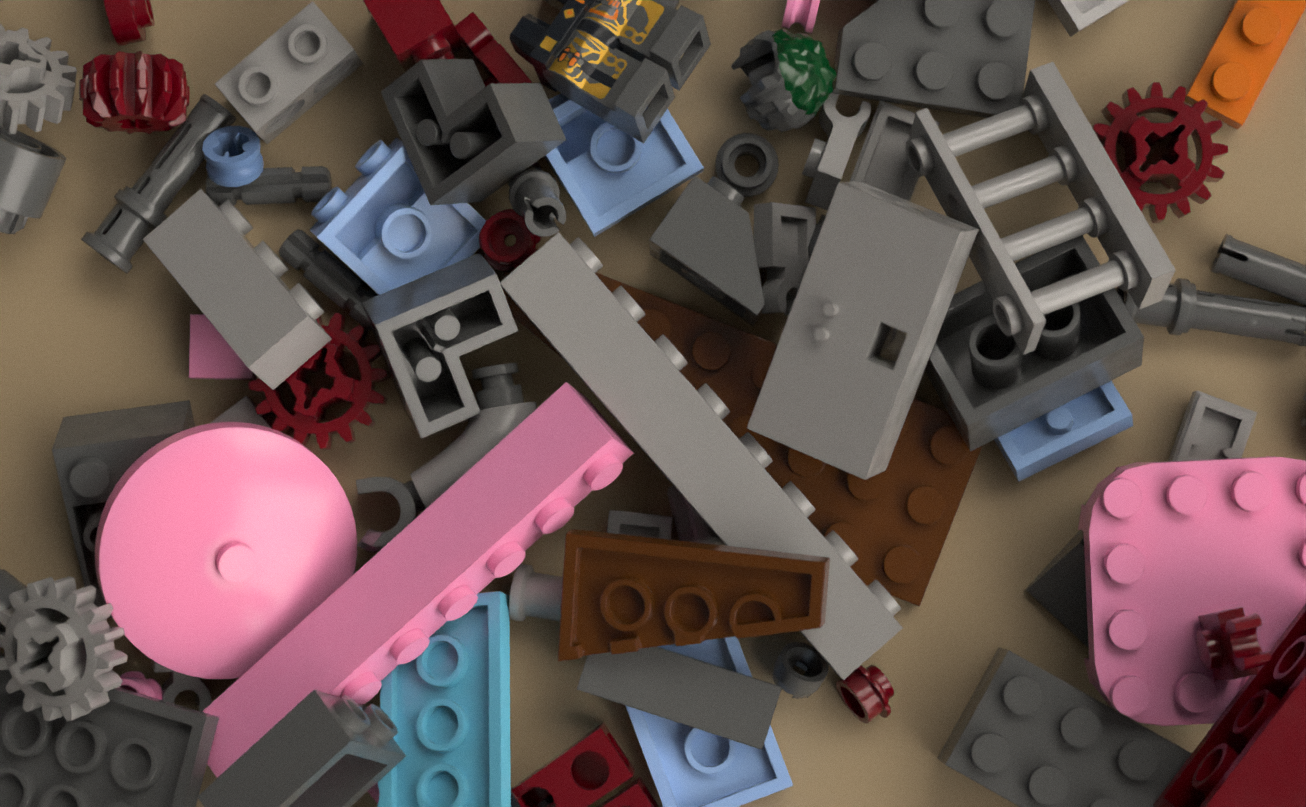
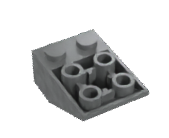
M190 400L67 416L62 419L52 452L84 587L92 585L96 588L93 602L96 607L106 605L97 580L95 543L100 517L107 499L126 470L146 451L174 434L195 427Z

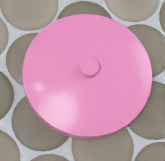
M218 422L196 426L174 434L146 451L126 470L107 499L100 517L95 543V568L100 591L105 603H111L114 609L111 615L118 627L124 629V635L143 654L158 664L188 676L205 679L240 678L354 575L357 558V533L351 505L345 491L330 469L311 450L296 439L266 426L243 422Z

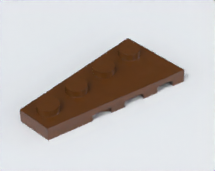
M571 529L565 536L558 662L580 659L583 656L611 652V655L637 652L641 648L672 644L684 646L700 644L704 640L735 636L739 639L821 628L825 623L830 557Z

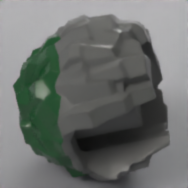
M786 29L762 31L740 48V56L731 65L733 70L741 68L749 77L752 87L740 96V99L745 105L750 119H756L761 127L767 131L778 129L780 132H786L807 125L816 116L820 107L824 105L829 94L833 92L832 82L836 78V72L829 66V60L826 58L822 42L814 40L807 34L800 32L793 34Z

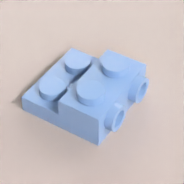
M563 94L549 99L566 141L544 157L562 187L564 186L594 237L692 179L694 175L697 176L704 170V167L668 109L643 144Z
M395 138L389 146L382 140L373 144L362 155L355 166L362 175L345 193L339 187L330 190L317 203L311 213L318 221L310 231L378 295L471 257L480 248L479 234L486 222L468 203L430 205L404 144L398 138Z

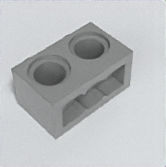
M312 1L219 79L215 85L266 144H269L363 63L354 48Z

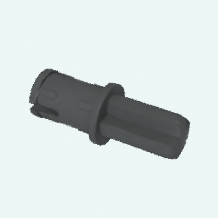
M537 161L509 181L508 198L510 204L518 215L524 217L527 228L533 234L540 237L556 234L559 228L554 222V218L556 217L557 221L563 225L566 221V211L564 205L559 201L560 190L556 180L549 173L543 171Z

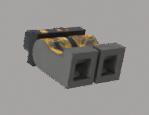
M546 0L548 4L561 10L551 25L529 13L526 16H522L511 32L509 39L514 51L533 65L540 83L555 92L558 90L573 102L643 144L674 100L675 95L672 87L680 91L711 45L704 16L682 5L676 10L658 0Z

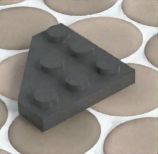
M878 0L838 31L833 68L836 72V78L832 82V93L985 118L1016 108L1023 98L1035 0Z

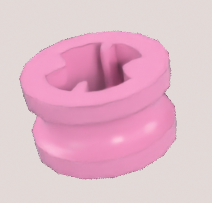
M787 0L781 27L790 28L792 24L799 23L804 27V32L812 34L820 0Z

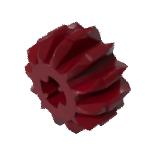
M118 51L115 55L100 54L83 65V75L79 81V100L82 101L83 115L86 117V122L94 127L104 128L108 132L122 131L128 134L134 132L151 134L153 131H169L186 121V111L189 106V86H187L186 71H184L183 64L175 59H167L163 54H143L142 51L136 53Z

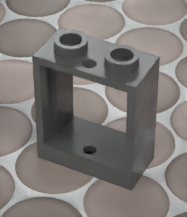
M313 690L200 793L197 798L204 807H351L403 760L406 755L393 739L398 733L395 724L378 706L371 704L367 707L356 703L347 695L339 698Z

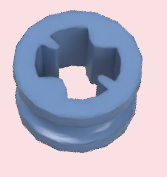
M226 126L215 130L203 141L202 150L207 161L206 170L210 180L217 185L225 187H240L250 184L263 172L264 161L260 153V139L254 131L242 126Z

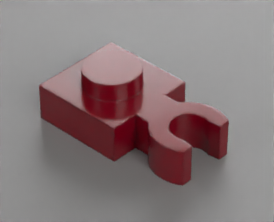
M474 12L455 25L460 41L477 59L489 76L483 81L485 87L489 84L532 83Z
M1243 607L1198 616L1201 630L1196 633L1198 655L1206 670L1212 669L1215 681L1235 680L1260 674L1258 667L1271 663L1270 652H1263L1258 643L1256 629L1262 626L1259 615L1245 616Z

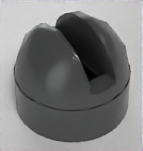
M791 642L783 647L774 663L773 680L775 685L781 686L784 691L792 694V698H808L823 683L828 674L829 666L813 646L803 642ZM796 665L797 667L805 670L804 675H800L796 671H794V666Z

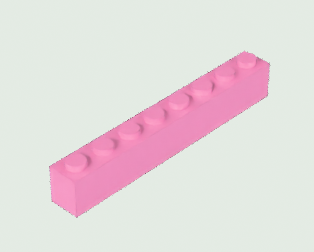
M564 383L202 711L219 717L207 762L217 778L313 690L339 698L347 695L361 705L371 700L381 689L382 683L380 681L399 664L409 663L420 656L428 647L430 636L447 621L456 620L469 612L476 604L477 594L495 578L506 576L514 571L525 559V551L541 536L553 533L563 527L573 516L574 507L592 490H600L608 486L619 476L623 468L622 463L634 453L586 396L569 383Z

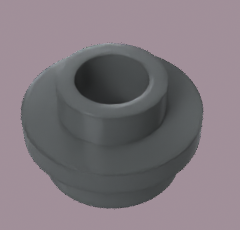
M752 133L738 134L725 141L717 153L715 162L717 177L734 188L743 197H753L765 192L775 181L779 167L778 156L771 143L765 138ZM744 155L754 157L759 165L757 173L750 177L738 174L734 164L739 157Z

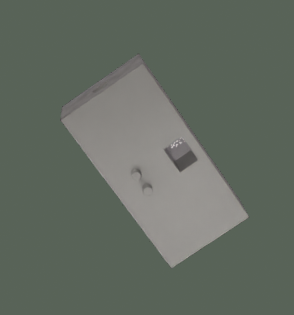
M860 181L838 182L747 429L864 480L886 471L979 229Z

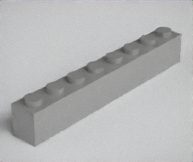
M558 232L500 282L501 287L725 546L830 557L825 623L821 628L802 630L800 632L835 673L844 680L903 629L893 617L901 610V607L876 579L866 586L850 566L858 560V557L834 530L823 537L807 517L816 509L791 481L781 488L770 476L765 468L773 460L755 438L747 432L738 439L723 422L722 419L730 413V410L706 383L696 390L683 376L680 370L688 362L666 336L662 334L657 340L653 341L637 323L646 314L621 285L612 293L595 274L603 265L589 247L579 237L569 244Z

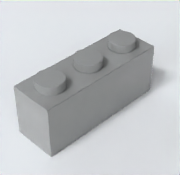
M200 189L143 238V241L244 364L274 390L332 339L316 321L325 311L300 283L296 284L291 290L280 278L289 270L287 266L264 241L256 247L249 242L245 235L253 227L228 199L221 206H218Z

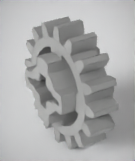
M0 24V127L4 125L9 134H16L18 124H26L31 130L39 132L42 130L43 119L55 124L60 123L63 110L70 111L72 108L76 85V67L67 65L69 54L66 51L51 52L52 40L48 37L33 41L29 39L28 29L20 28L18 31H5L4 27Z
M68 576L55 581L52 577L27 584L26 589L12 592L8 596L12 607L0 611V623L6 627V631L0 633V647L4 648L5 657L0 659V670H9L12 675L5 689L8 694L22 690L25 693L22 709L29 712L42 707L43 718L46 721H52L64 716L66 721H70L91 713V710L110 702L107 691L120 687L123 682L112 669L116 665L127 662V655L122 651L116 650L114 647V640L121 638L125 634L124 629L121 627H109L107 619L114 608L111 603L96 607L93 604L96 588L92 585L76 590L74 577Z

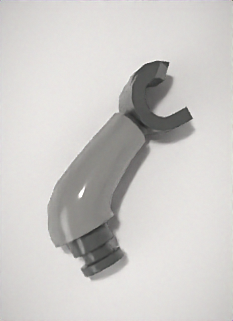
M518 363L493 365L472 370L473 380H481L482 391L475 392L481 413L468 418V424L464 432L430 461L410 474L412 480L406 483L391 477H370L356 480L358 494L386 491L398 500L401 508L398 523L391 530L379 532L372 528L368 529L358 543V547L369 552H379L418 517L420 511L429 507L537 409L536 402L524 403L522 385H514L512 374L519 373Z

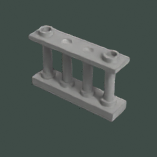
M1054 62L1030 70L1023 98L1020 100L1018 107L943 135L928 108L915 113L910 138L905 146L909 164L917 176H925L947 217L979 229L969 257L993 299V313L999 328L1006 336L1013 335L1023 355L1035 351L1046 322L1044 315L1115 287H1119L1123 291L1128 290L1138 309L1162 301L1174 275L1175 268ZM1027 130L1033 135L1038 134L1049 153L1045 159L973 186L970 185L955 158ZM1057 181L1063 186H1068L1078 203L1077 210L1001 239L984 210ZM1085 234L1098 238L1109 257L1107 263L1032 292L1028 289L1014 264V261Z

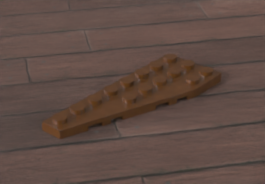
M511 267L508 271H504L501 281L513 272L515 268ZM596 272L597 277L611 293L621 285L641 307L646 315L637 323L653 341L663 334L682 354L688 364L680 372L690 384L698 390L706 383L730 410V413L722 420L737 438L740 439L749 432L773 460L765 470L782 488L791 481L809 500L816 511L807 518L823 537L834 530L858 557V560L850 568L863 583L868 586L876 579L891 596L920 606L982 446L970 451L947 411L917 399L912 401L886 471L866 480L747 429L748 423L778 344ZM503 290L513 318L561 357Z

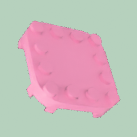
M1266 456L1136 462L1116 467L1113 473L1097 484L1087 503L1081 505L1078 530H1082L1084 534L1089 658H1084L1089 682L1095 686L1109 706L1138 723L1159 726L1215 723L1250 676L1235 680H1214L1212 669L1206 670L1198 655L1196 633L1201 630L1198 616L1243 607L1245 616L1259 615L1262 626L1256 629L1258 643L1263 652H1269L1306 604V461Z

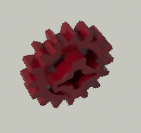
M1153 82L1147 88L1145 99L1141 98L1134 87L1127 89L1122 94L1125 109L1110 101L1101 111L1110 124L1095 123L1092 126L1141 212L1144 208L1149 209L1152 223H1160L1165 219L1167 207H1170L1178 218L1189 214L1191 211L1187 197L1199 204L1206 202L1212 195L1203 182L1216 183L1223 178L1225 173L1219 167L1213 165L1212 160L1228 153L1227 145L1213 143L1211 138L1223 126L1221 120L1205 123L1201 118L1208 103L1202 99L1192 107H1189L1184 103L1186 88L1179 86L1169 98L1163 97L1160 82ZM1161 113L1173 117V119L1169 123H1151L1146 117L1141 116L1139 118L1138 115ZM1172 135V140L1165 146L1167 150L1163 153L1162 160L1155 165L1151 164L1140 172L1139 168L1147 160L1145 156L1149 153L1150 146L1157 142H1162L1166 137ZM1190 135L1196 148V164L1188 158L1187 138ZM1116 141L1125 149V169L1122 172L1116 160ZM1144 183H1162L1168 190L1173 188L1175 191L1166 194H1153L1142 191L1139 188Z
M339 313L333 315L328 326L323 325L321 317L316 319L332 339L284 380V382L289 383L297 398L293 409L296 411L295 415L284 404L279 386L273 390L261 379L248 382L250 390L265 393L266 400L262 401L255 408L257 415L266 416L275 413L277 416L271 429L286 433L290 428L295 429L293 438L304 446L308 443L311 435H316L317 443L322 450L331 449L332 434L339 433L340 437L347 443L356 441L352 425L358 421L372 428L376 422L372 415L367 412L370 404L386 405L388 400L385 396L375 391V383L390 379L389 371L374 368L372 364L373 361L382 355L379 345L363 348L361 344L365 340L368 330L359 324L348 334L345 333V317ZM344 346L353 353L359 364L361 381L349 377L342 364L345 354L343 351ZM323 364H326L325 373L334 378V384L331 390L320 388L317 396L313 397L314 388L305 383L308 372L319 373ZM342 401L354 403L339 418L320 423L321 420H324L328 408Z

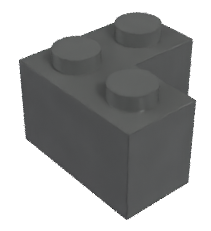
M421 59L381 91L430 205L482 202L566 141L541 83L489 84L485 87L473 59Z
M480 253L362 302L406 414L421 439L481 413L459 356L518 331L496 272Z

